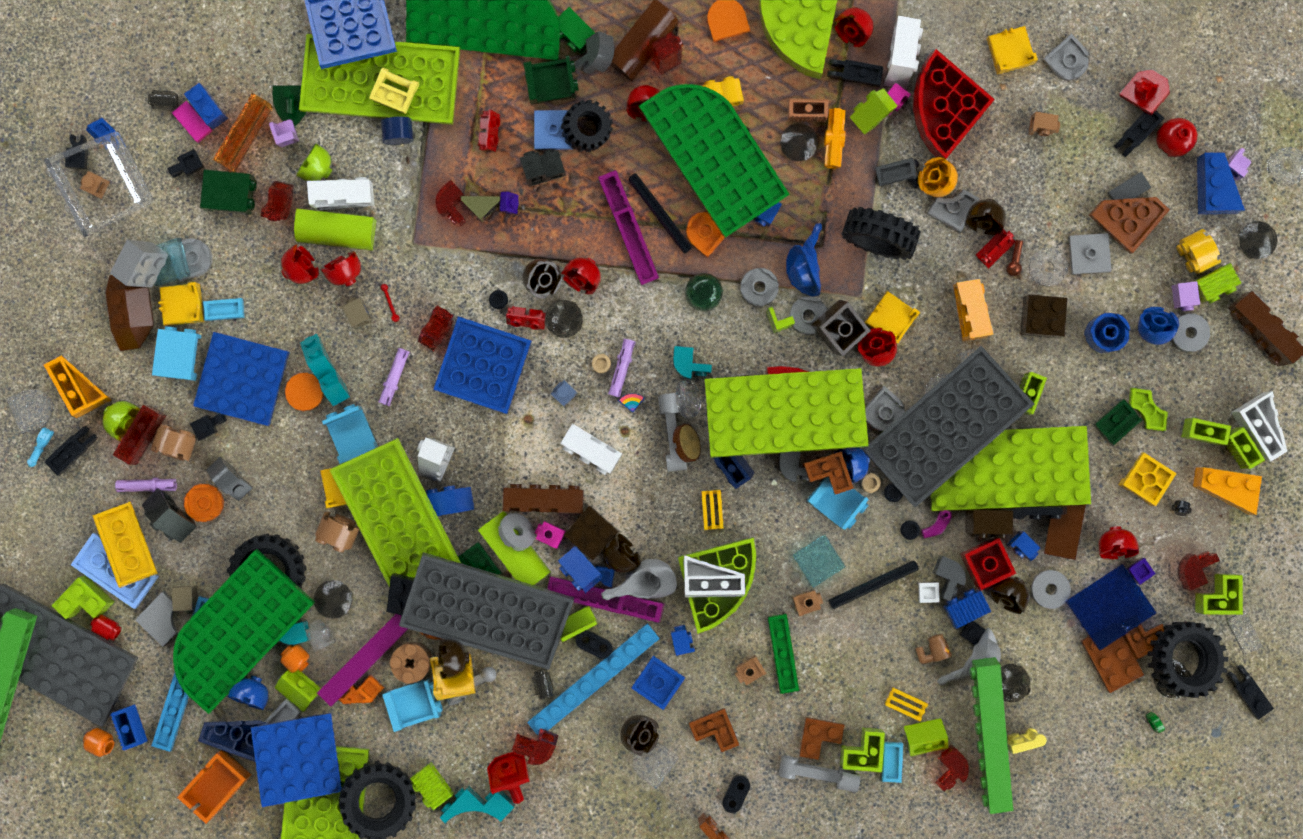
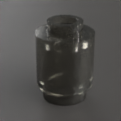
M152 90V93L148 94V104L151 105L152 109L172 111L178 108V94L173 93V91Z
M545 669L535 671L534 675L531 676L535 695H538V699L552 697L554 695V686L550 672H546Z

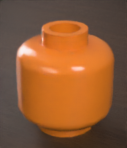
M299 644L289 645L280 654L282 656L280 659L281 664L291 673H295L297 670L302 672L309 665L307 661L310 655Z
M100 728L92 729L83 738L85 751L98 757L109 754L114 747L112 734Z

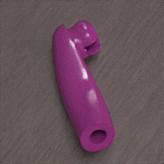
M949 510L940 511L932 526L921 529L923 539L940 535L945 531L952 518Z

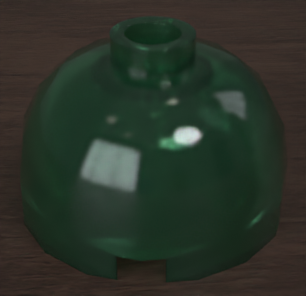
M709 273L694 275L686 284V301L692 308L698 311L706 312L713 310L719 305L723 297L721 282L717 277Z

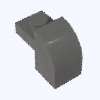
M598 31L586 39L587 54L575 61V69L591 74L595 70L605 72L610 66L614 56L613 37Z
M801 452L779 453V471L784 478L791 482H796L797 475H800V479L809 481L805 468L798 467Z
M219 457L206 469L211 480L225 494L231 495L237 501H240L252 489L251 484L239 476L234 467L222 457Z
M939 555L932 573L946 578L939 597L950 601L957 594V583L965 586L966 574L958 562Z

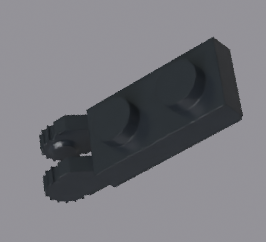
M830 59V66L844 67L843 73L828 71L827 77L880 87L883 66L851 60Z
M1144 111L1122 134L1123 136L1116 142L1114 147L1116 149L1120 148L1123 142L1128 139L1132 144L1123 151L1122 155L1126 157L1165 118L1157 111L1152 115Z
M87 426L82 427L75 435H71L45 460L46 465L57 476L63 474L98 439L93 434L84 443L79 440L88 433L89 428Z
M1066 506L1016 507L1009 509L1013 511V519H1024L1027 515H1029V519H1041V515H1049V519H1060L1061 515L1067 514Z
M1240 664L1237 666V670L1244 678L1242 681H1239L1232 672L1227 673V676L1250 712L1259 720L1272 711L1274 707L1254 679Z

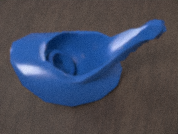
M817 223L814 226L812 234L805 241L804 246H793L786 258V273L791 284L801 293L812 297L819 296L821 291L820 268L817 262V253L814 249L822 230L821 223Z

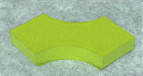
M1130 388L1128 404L1140 413L1144 420L1145 429L1166 431L1168 412L1156 406L1152 399V391Z

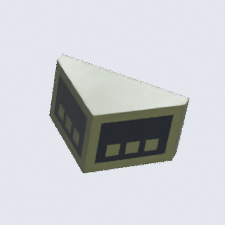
M461 196V201L481 222L500 206V197Z

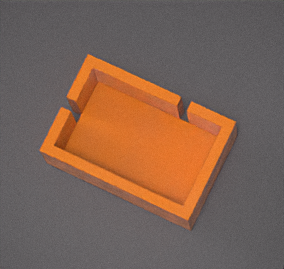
M220 750L177 798L189 809L200 803L201 805L193 813L207 824L252 774L226 751Z

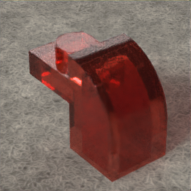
M450 180L438 191L435 199L436 208L442 217L449 213L447 217L454 225L458 223L460 226H463L467 221L456 210L455 206L461 202V196L465 195Z
M274 181L269 187L268 202L261 209V217L267 218L270 221L286 220L293 200L294 185Z
M437 305L432 311L429 322L421 330L418 342L434 352L450 330L454 322L452 320L453 315Z
M1209 551L1202 552L1197 556L1191 553L1185 555L1178 566V576L1183 588L1192 591L1208 584L1203 568L1220 561L1216 553H1209Z
M541 728L536 740L517 734L511 751L529 757L527 764L540 765L551 758L559 735Z
M950 744L938 757L948 768L935 782L944 792L954 787L957 778L964 783L969 774V765L966 758Z

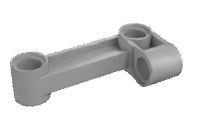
M677 393L659 395L660 415L665 414L670 448V454L666 455L668 472L687 470L686 462L679 458L675 451V448H677L676 443H673V432L677 427L675 413L680 412Z
M782 755L778 773L780 777L795 779L796 775L835 782L837 789L858 792L860 775L856 770H845L841 766H839V770L798 763L799 759L787 755Z

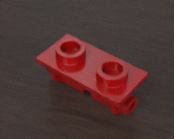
M489 110V112L483 111L481 115L480 129L486 130V132H479L478 146L479 150L482 151L489 149L496 152L499 143L500 114Z
M1003 229L975 256L989 269L1015 243L1014 235L1010 231L1006 232Z
M508 307V312L506 313L507 324L513 327L523 326L533 330H545L547 313H544L543 310L530 309L529 315H526V308Z

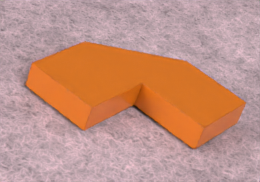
M369 675L358 688L353 685L339 701L342 704L371 703L385 687L372 675Z

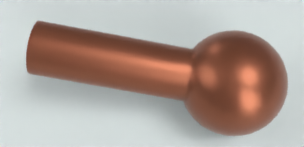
M1016 239L1012 261L1006 267V271L1010 276H1018L1022 271V266L1019 262L1023 240Z

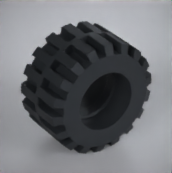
M582 100L578 104L575 103L566 112L561 124V129H563L562 136H566L565 142L567 144L571 143L572 149L578 148L579 152L586 150V153L592 150L595 151L609 139V134L613 129L611 127L613 121L612 119L609 120L611 115L609 112L606 113L604 111L606 109L604 105L600 107L597 101L592 103V100H587L586 102ZM579 117H588L593 120L596 125V134L594 136H586L580 132L577 126Z

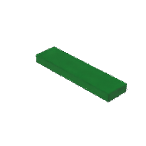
M787 614L767 616L780 694L799 691Z

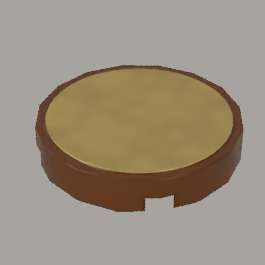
M689 424L677 426L673 432V443H676L677 448H675L677 455L684 462L696 461L701 454V444L697 432Z

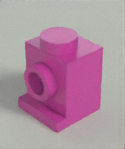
M897 83L888 92L889 96L898 105L894 109L897 112L911 95Z

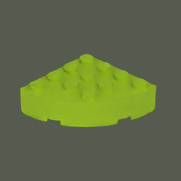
M759 0L762 28L770 46L785 63H788L806 76L819 80L822 76L837 0Z
M753 537L685 554V556L745 574L744 596L688 597L698 634L721 624L738 609L746 598L753 582L756 565V549ZM684 555L677 557L684 580Z

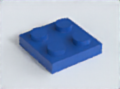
M653 655L631 688L664 710L684 681L685 676Z

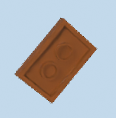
M1112 623L1081 640L1108 693H1112L1144 676L1117 623Z

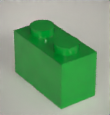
M568 7L558 17L561 31L560 39L564 38L568 42L567 46L574 53L577 51L581 55L587 49L586 39L595 34V32Z

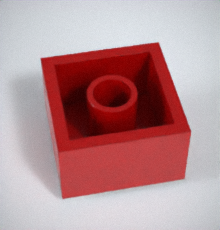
M991 538L960 553L976 589L983 590L1017 574L1000 538Z

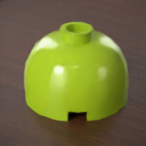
M316 143L302 163L296 176L304 181H320L323 177L327 179L333 170L330 168L332 161L328 151Z
M127 401L116 402L104 410L103 427L111 437L122 441V437L131 436L137 429L141 421L138 416L139 413L142 414V410Z

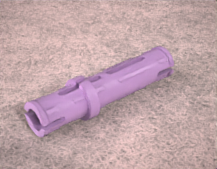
M624 338L620 355L617 356L618 362L608 392L609 395L620 397L629 363L632 362L631 356L635 341Z
M401 348L397 349L387 380L383 383L384 388L378 400L379 403L390 406L394 392L398 390L397 384L410 353L409 351Z
M176 479L117 480L115 483L116 492L152 491L154 493L158 488L162 491H176L177 489Z

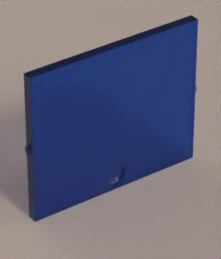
M1123 564L1065 601L1099 651L1157 613Z

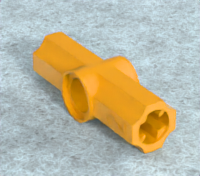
M841 108L828 110V123L824 137V167L828 169L841 168L842 148L845 145L846 135L844 131L846 110Z

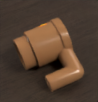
M943 634L928 638L931 654L925 655L922 646L915 648L921 664L941 661L952 656Z

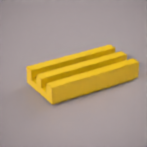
M721 490L701 491L704 530L724 529ZM713 494H717L719 525L715 524ZM706 495L710 497L712 525L709 526L707 521Z
M892 687L884 705L921 722L928 703ZM894 692L922 705L921 708L893 696ZM893 700L895 702H898L919 713L918 715H915L903 708H900L890 703V701Z

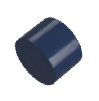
M389 117L380 121L383 144L402 145L414 141L411 118Z

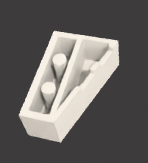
M903 16L897 17L890 48V61H888L887 65L889 69L884 86L893 87L897 83L906 90L913 72H917L919 60H916V56H919L921 44H918V39L921 40L923 28H920V19Z
M358 177L355 180L307 181L309 205L317 211L375 206L373 183L366 177Z
M1273 391L1263 392L1231 412L1238 425L1246 429L1265 459L1263 462H1271L1287 452L1282 427H1280L1277 417L1278 411L1275 409L1273 401Z
M574 424L571 425L560 443L564 445V451L571 455L574 452L580 455L579 460L588 465L590 462L597 466L596 470L604 475L607 472L609 474L612 473L623 455Z
M425 437V440H421L417 451H419V475L440 483L455 447L432 438Z
M684 555L685 597L744 596L745 574Z

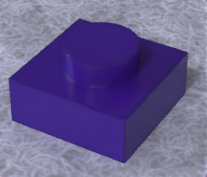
M507 191L501 192L500 211L508 214H517L519 195Z
M1145 558L1139 559L1126 568L1138 585H1141L1156 574Z

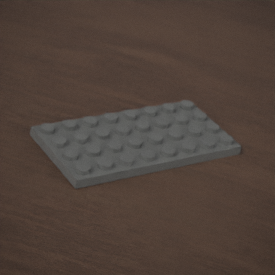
M980 346L863 450L916 508L1030 409L1034 403L988 352Z
M423 552L399 626L438 638L455 640L462 645L549 670L573 605L574 597Z
M5 583L1 584L0 631L2 627L1 619L7 611L17 608L37 615L18 681L101 727L104 726L139 657L72 620L65 619L61 614Z

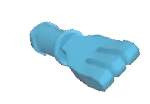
M45 427L41 429L36 439L37 446L34 447V451L27 460L29 467H34L37 464L38 458L44 451L43 448L48 445L54 431H50Z

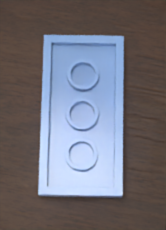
M92 533L71 564V566L133 609L139 606L159 577L158 575H153L119 588L101 538L97 533Z

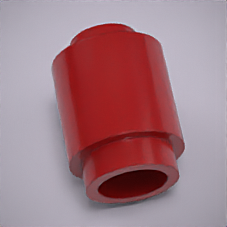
M103 614L95 617L90 624L92 627L91 631L106 640L114 641L122 630L119 623Z

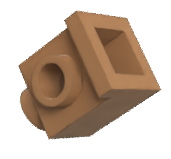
M1035 112L1031 116L1028 135H1033L1035 132H1038L1040 136H1050L1053 133H1058L1060 129L1059 115Z
M88 171L81 179L80 189L102 199L110 182Z
M814 589L792 596L799 617L820 610V604H823L820 592L816 593ZM811 599L812 605L806 606V600Z
M756 655L736 666L738 672L735 675L739 682H745L746 686L767 674ZM747 669H752L753 674L747 675Z

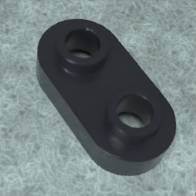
M585 630L576 636V644L580 649L601 659L611 655L613 646L608 639L589 630ZM582 637H589V642L584 643ZM600 645H605L607 650L601 651L599 649Z
M738 774L732 778L722 799L723 808L729 813H736L741 809L749 792L750 782L745 775ZM740 782L744 784L742 789L737 788V784ZM731 800L736 802V805L733 807L729 806Z

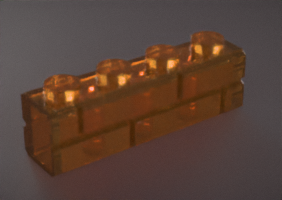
M254 93L250 95L249 102H246L230 129L229 135L226 136L213 158L215 162L232 172H236L274 108L269 102Z

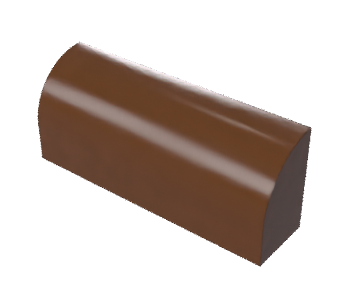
M653 0L614 49V56L610 65L632 82L679 23L677 17L661 2Z
M1086 504L1061 505L1067 507V514L1061 515L1060 519H1050L1044 554L1076 560Z

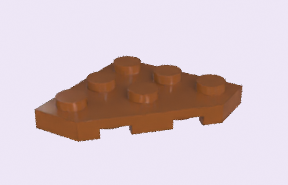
M1157 197L1100 201L1089 216L1129 254H1132L1170 209Z

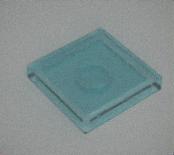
M175 238L156 245L169 255L157 276V280L154 283L155 286H161L190 276L181 238Z
M825 534L792 554L813 588L846 567Z

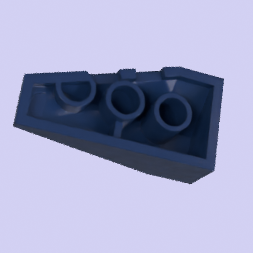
M261 720L204 722L198 741L255 762L251 727L270 723Z

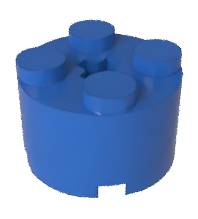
M1105 313L1094 317L1087 324L1084 335L1088 345L1093 350L1099 353H1110L1120 350L1128 343L1130 326L1123 316L1115 313Z

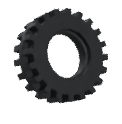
M854 207L852 210H849L841 235L848 243H852L855 247L862 248L866 252L870 251L875 255H883L886 258L892 257L897 260L899 258L906 260L913 257L921 231L918 230L917 226H912L913 223L906 222L904 218H898L892 213L887 214L882 210L875 211L872 208L864 209L859 207L857 209Z
M263 534L245 541L236 548L234 555L229 559L230 567L227 568V573L231 576L256 549L262 554L277 556L285 566V575L301 589L306 579L304 573L307 567L303 564V559H305L303 554L300 555L298 552L299 547L297 545L293 546L290 543V539H283L278 534Z
M1173 622L1172 625L1163 626L1164 631L1156 632L1155 635L1158 639L1156 641L1151 640L1150 645L1153 646V651H1148L1147 655L1152 656V662L1148 663V667L1154 669V673L1151 676L1153 679L1160 680L1157 685L1161 688H1166L1165 692L1175 694V696L1199 698V696H1208V691L1215 692L1217 690L1216 683H1223L1224 679L1221 678V674L1227 673L1228 670L1224 668V662H1228V657H1224L1223 651L1227 649L1225 645H1220L1219 641L1222 640L1220 635H1213L1215 631L1213 628H1205L1206 624ZM1182 641L1191 642L1195 646L1199 658L1196 671L1192 676L1186 678L1177 674L1172 661L1173 651L1177 644Z
M375 761V764H363L364 767L356 768L350 777L347 776L344 786L341 787L339 807L343 822L348 826L349 831L352 834H357L360 839H386L390 836L394 838L397 836V832L406 829V824L408 821L411 822L413 818L412 814L416 809V795L408 776L399 767L392 766L391 763L386 762V764H382L379 761ZM380 782L387 784L395 793L396 801L393 809L384 817H368L359 807L358 800L361 792L372 783Z

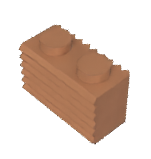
M789 99L788 122L795 121L797 123L799 121L801 123L803 121L805 123L807 121L809 123L811 121L812 123H824L828 117V99Z

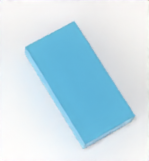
M242 298L203 301L205 321L245 318Z
M884 741L882 782L902 783V742Z

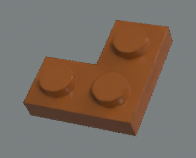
M841 451L804 463L809 482L829 477L834 495L854 489Z
M1136 615L1117 624L1135 659L1147 655L1148 651L1152 652L1151 640L1156 641L1158 639L1155 635L1157 631H1164L1163 624L1145 631Z
M725 708L689 722L696 742L715 735L721 753L739 746Z
M805 717L799 756L819 760L822 741L841 744L845 725L843 723Z
M703 813L698 817L699 827L709 839H730L723 830L721 832L718 830L716 821L710 815L707 817Z

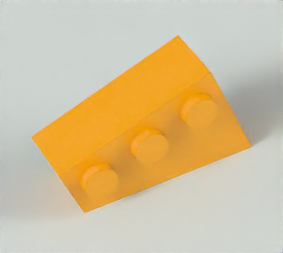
M980 279L955 283L953 288L962 341L982 339L994 335L987 303L984 298L985 289L983 283L980 282Z
M62 355L44 364L71 416L79 418L112 401L111 398Z
M1196 467L1193 487L1222 500L1247 515H1257L1262 476Z

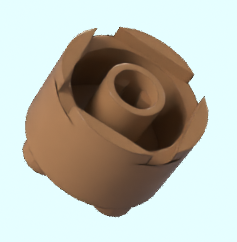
M161 424L160 428H157L150 450L189 462L196 442L195 435L185 430H179L178 433L172 427Z
M324 512L315 533V541L324 545L326 543L330 544L334 550L342 553L345 549H352L360 530L358 526H355L356 522L340 514H336L333 517L330 516L331 512Z
M407 642L397 648L392 654L390 660L391 671L401 682L406 684L418 682L431 670L430 658H432V654L422 643ZM414 659L415 662L410 666L408 664L409 660Z

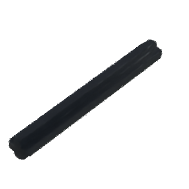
M636 173L632 174L628 178L631 185L684 254L688 253L692 249L691 244Z
M916 561L906 563L829 599V604L832 609H836L918 571V565Z

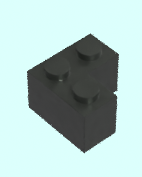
M547 150L541 156L539 152L529 151L524 153L523 157H520L529 187L566 176L558 150Z
M159 488L142 504L145 510L144 515L150 520V526L156 531L161 530L164 532V535L170 540L175 539L181 543L197 527L194 520L176 506L173 498Z

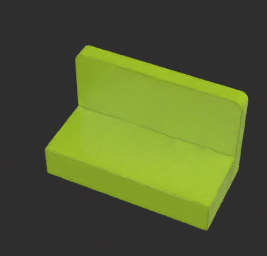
M773 307L768 308L766 311L773 333L790 328L795 324L793 316L778 321Z
M586 606L568 616L560 638L562 642L598 624L590 606Z
M287 670L275 685L276 690L303 712L318 696L317 692L321 689L299 670L295 673Z
M939 718L904 726L910 756L948 748V736L942 719Z

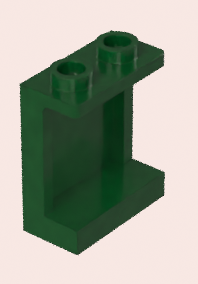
M565 56L566 59L532 64L531 61L523 62L531 105L576 98L575 92L579 91L577 79L573 80L572 73L576 72L574 61H570L569 56Z
M204 170L200 208L210 212L217 210L251 215V211L255 208V200L253 199V191H256L257 188L255 177L248 173Z

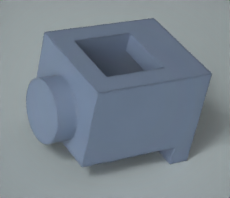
M565 380L560 382L551 393L564 407L578 394Z

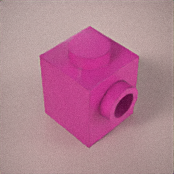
M544 521L543 524L539 523L535 534H537L536 539L558 549L566 530Z

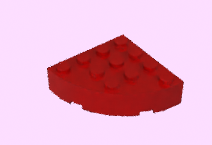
M937 49L930 53L916 79L913 93V112L917 129L928 150L935 157H941L946 160L995 99Z

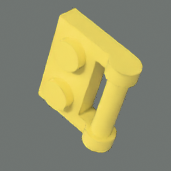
M383 67L369 99L406 114L419 87V82L407 80L389 72L388 69ZM387 79L409 89L406 93L385 84L384 81Z
M1033 728L1027 729L1025 734L1013 733L1007 736L1008 750L1013 754L1044 746L1047 742L1046 737L1038 734Z

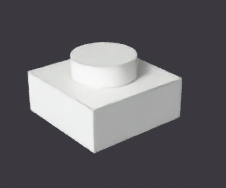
M938 582L918 583L919 603L940 602Z

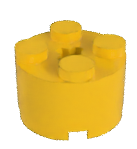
M1200 229L1181 239L1179 245L1176 246L1180 256L1184 255L1187 261L1185 266L1190 273L1200 274L1221 263V259L1217 260V256L1220 255L1217 245L1210 235H1204V232H1206L1204 229Z

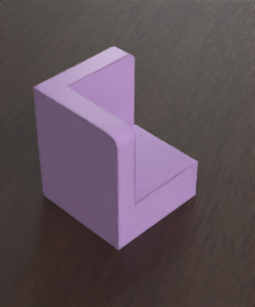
M289 119L278 124L274 122L269 123L275 143L282 148L299 142L292 120Z
M1243 148L1235 151L1228 160L1233 178L1236 181L1248 173L1247 168L1251 164V161L1242 155L1245 151Z

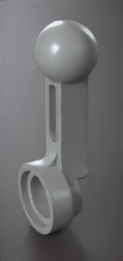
M485 667L481 674L474 677L475 687L483 682L494 681L497 675L495 669ZM467 696L448 698L447 702L449 706L462 702Z

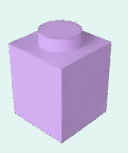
M1197 281L1179 283L1172 286L1174 309L1181 308L1182 311L1194 310V306L1200 305Z

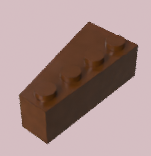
M1253 291L1244 293L1228 307L1232 318L1242 324L1244 332L1254 338L1256 346L1266 352L1268 360L1273 365L1278 367L1294 364L1303 356V346L1296 340L1299 336L1294 331L1286 330L1283 327L1284 321L1276 315H1271L1269 313L1271 309Z
M510 484V488H503V512L583 513L584 490H580V486L568 485V489H560L561 485H549V489L541 488V485L530 484L529 488H522V484Z

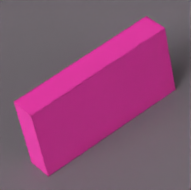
M185 101L172 112L197 143L213 131L206 125L188 101Z

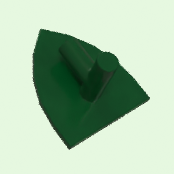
M273 85V104L277 114L282 121L292 120L295 127L307 113L299 110L301 85Z

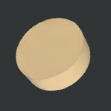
M605 354L596 355L592 359L594 371L601 374L606 373L611 367L610 358Z
M872 473L866 474L860 481L861 488L868 493L876 492L881 484L879 477Z

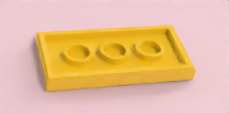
M131 501L93 515L119 588L158 574Z

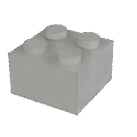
M127 240L110 274L126 286L152 287L169 254L153 242Z

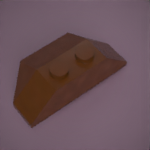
M109 275L105 293L111 332L120 351L140 349L154 327L149 288L126 286L113 275Z

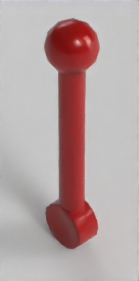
M382 284L381 290L384 291L388 305L390 307L392 313L391 319L394 322H398L400 317L396 314L389 293L387 291L388 285Z

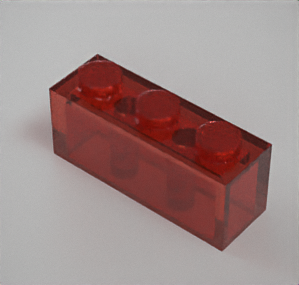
M673 32L652 43V61L661 75L681 64L683 43L678 35L675 36Z
M143 405L113 453V456L128 465H137L153 440L157 428H160L167 415L150 405Z

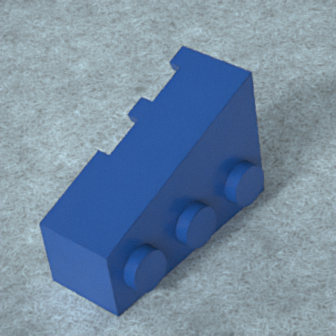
M1204 153L1198 156V214H1238L1245 211L1225 153Z
M455 485L443 487L444 491L438 492L437 489L426 490V494L437 516L475 510L471 487L455 489Z

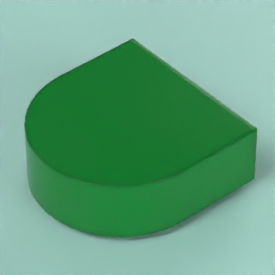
M1150 712L1146 714L1145 717L1154 732L1159 734L1165 730L1163 723L1155 713Z

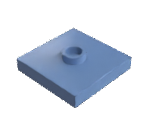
M568 110L534 111L535 150H573L571 148L572 144L565 142L567 138L562 136L563 129H561L562 119Z

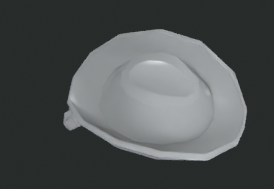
M647 559L642 561L634 570L626 574V581L613 589H606L601 595L606 600L624 595L648 599L663 598L675 592L677 581L675 573L667 563L659 559Z
M987 628L984 631L979 642L974 646L972 656L967 660L964 667L941 676L937 680L939 685H944L947 682H951V680L969 677L972 660L996 657L998 662H1000L1001 652L992 630Z

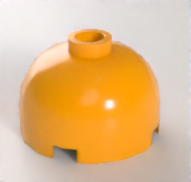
M941 157L928 160L924 164L923 171L920 170L918 174L919 188L927 195L936 198L950 194L958 182L956 168L948 160Z

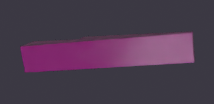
M614 170L599 176V182L641 285L658 279L659 276L617 171Z
M550 576L547 589L574 597L575 603L657 623L661 622L665 606L663 602L637 598L633 595L613 597L610 600H606L601 595L606 589L593 586L585 593L582 589L578 591L570 580Z
M395 614L317 692L330 707L408 630L399 626L402 615Z

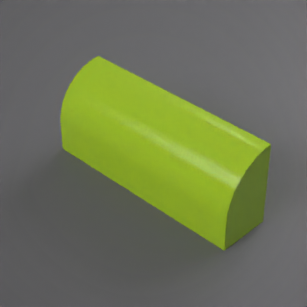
M296 209L294 222L295 240L301 243L373 251L377 220L367 216Z
M501 512L478 529V531L515 580L535 585L551 573V571L532 546L523 551L513 550L515 548L504 544L500 538L498 527L500 526L501 519L507 513ZM513 529L515 534L519 536V532Z

